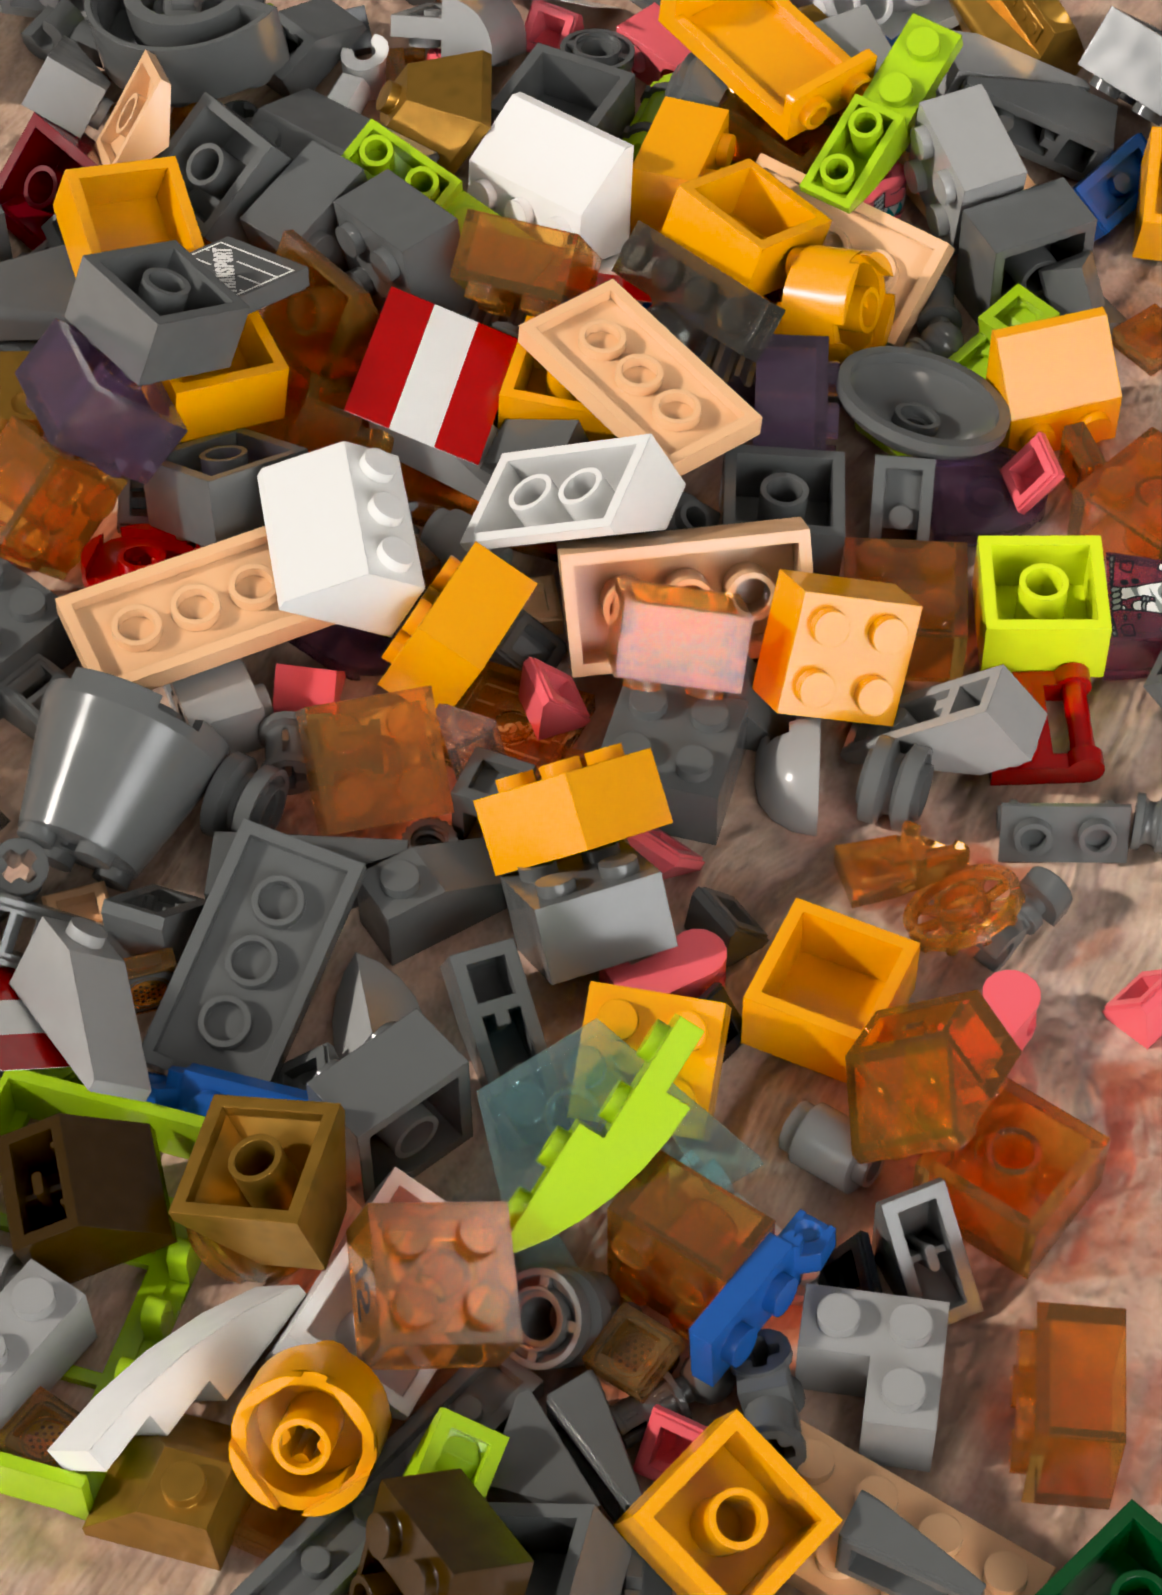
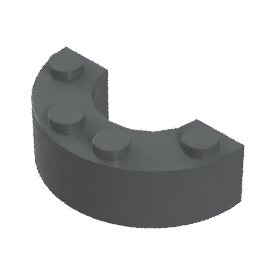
M84 0L87 19L107 76L114 84L124 90L146 49L156 55L171 83L170 106L174 108H181L198 102L205 91L218 99L248 88L264 86L270 81L275 72L291 60L277 7L259 1L224 0L219 5L200 13L173 16L154 12V2L157 0Z

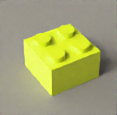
M1101 535L978 536L972 590L979 672L1002 664L1010 672L1055 671V669L1065 663L1076 662L1082 663L1089 668L1090 677H1104L1112 624Z

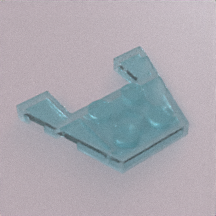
M597 1018L476 1091L503 1210L519 1186L531 1191L545 1167L537 1163L536 1158L556 1126L559 1125L568 1131L575 1119L578 1118L598 1132H601L607 1121L600 1118L598 1113L606 1098L620 1079L631 1085L645 1062L636 1056V1051ZM672 1083L668 1092L691 1107L672 1134V1137L709 1197H712L764 1165L758 1154ZM559 1234L520 1252H513L517 1273L530 1268L573 1267L580 1269Z

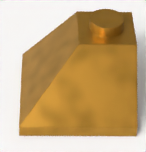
M479 50L408 63L395 81L388 80L384 84L378 95L376 109L380 111V124L437 152L440 157L437 164L454 175L491 128L492 54Z
M214 1094L168 1212L173 1221L261 1265L326 1270L347 1211L345 1110L341 1103Z
M184 1414L168 1436L134 1435L107 1471L92 1509L82 1529L85 1535L221 1571L252 1497L240 1484L229 1460L231 1425Z

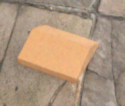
M146 49L94 144L102 165L152 159L169 147L171 83L156 55Z

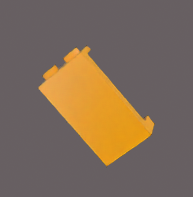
M661 0L658 21L786 141L807 129L813 130L819 127L828 117L847 107L855 93L861 96L864 94L874 77L877 55L868 48L851 58L789 0Z

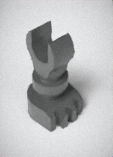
M1041 866L1033 867L1015 887V898L1004 908L1005 914L991 923L975 943L980 950L973 958L995 973L1010 959L1025 935L1034 934L1042 926L1043 920L1054 927L1068 912L1073 900L1071 891L1066 883L1047 868Z

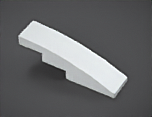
M300 1285L256 1286L201 1313L146 1350L102 1389L47 1451L65 1470L107 1472L134 1435L168 1436L194 1401H227L307 1294Z

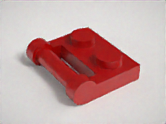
M1071 662L1059 666L1055 671L1011 672L1046 712V701H1063L1070 751L1067 753H1053L1047 715L1032 760L1017 767H1008L990 772V786L1087 783L1103 776L1105 772L1103 752L1099 747L1095 746L1087 694L1092 689L1089 668L1082 663Z

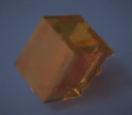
M311 373L285 428L283 441L307 448L308 453L346 441L368 448H379L391 454L394 437L384 430L370 429L362 426L361 417L344 411L352 389Z

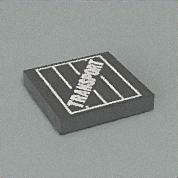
M229 236L189 252L250 307L248 314L310 286L309 269L307 266Z

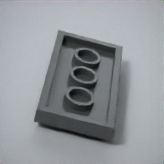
M243 818L143 1040L142 1046L147 1068L167 1075L168 1068H171V1066L187 1068L192 1063H197L276 1083L368 872L365 863Z

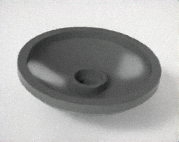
M878 346L862 349L849 355L843 361L836 379L838 397L850 417L862 429L884 445L909 456L936 460L972 458L999 446L1004 440L1010 425L1011 414L1009 407L1002 395L988 381L953 360L923 350L899 346Z

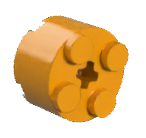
M823 245L793 248L786 260L787 279L783 290L782 302L776 304L771 318V327L774 335L784 338L790 354L793 357L841 365L854 352L870 347L886 346L894 320L895 294L886 293L884 276L894 277L890 262L885 255L874 251Z
M322 1340L316 1344L298 1345L274 1355L256 1373L233 1416L229 1441V1460L240 1484L262 1505L276 1511L279 1506L303 1511L301 1516H323L348 1505L364 1489L392 1425V1414L384 1387L365 1362L351 1354L344 1345L334 1340Z

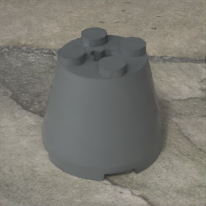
M76 667L71 678H66L67 676L55 671L42 697L19 815L17 835L21 838L30 839L40 845L48 857L50 867L63 872H71L74 864H78L94 870L92 877L96 881H104L107 887L126 892L132 880H135L204 797L206 789L218 767L230 755V747L225 739L204 720H195L192 727L186 724V720L181 714L160 703L162 695L148 688L108 673Z

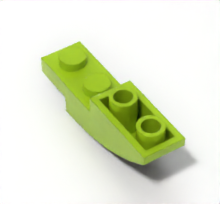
M912 13L864 94L861 96L855 93L799 185L800 191L848 214L855 210L879 185L911 143L910 130L915 127L919 102L936 97L937 88L963 47L962 35Z
M371 118L341 155L363 168L367 180L389 169L458 219L468 275L474 280L480 275L501 291L509 293L518 303L528 295L553 263L554 252L463 190L462 180Z
M676 1013L668 1025L657 1019L636 1052V1056L645 1062L631 1085L620 1079L598 1113L600 1118L607 1121L602 1131L598 1132L578 1118L575 1119L568 1131L559 1125L556 1126L536 1158V1162L545 1167L531 1191L522 1186L517 1188L498 1219V1223L507 1228L501 1237L504 1247L517 1253L552 1238L580 1222L609 1201L644 1169L669 1140L691 1108L684 1101L669 1093L668 1089L704 1034V1030Z

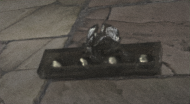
M638 220L629 239L624 243L621 253L611 270L650 296L652 305L646 310L698 358L707 345L708 337L712 336L741 356L757 363L786 311L656 228Z

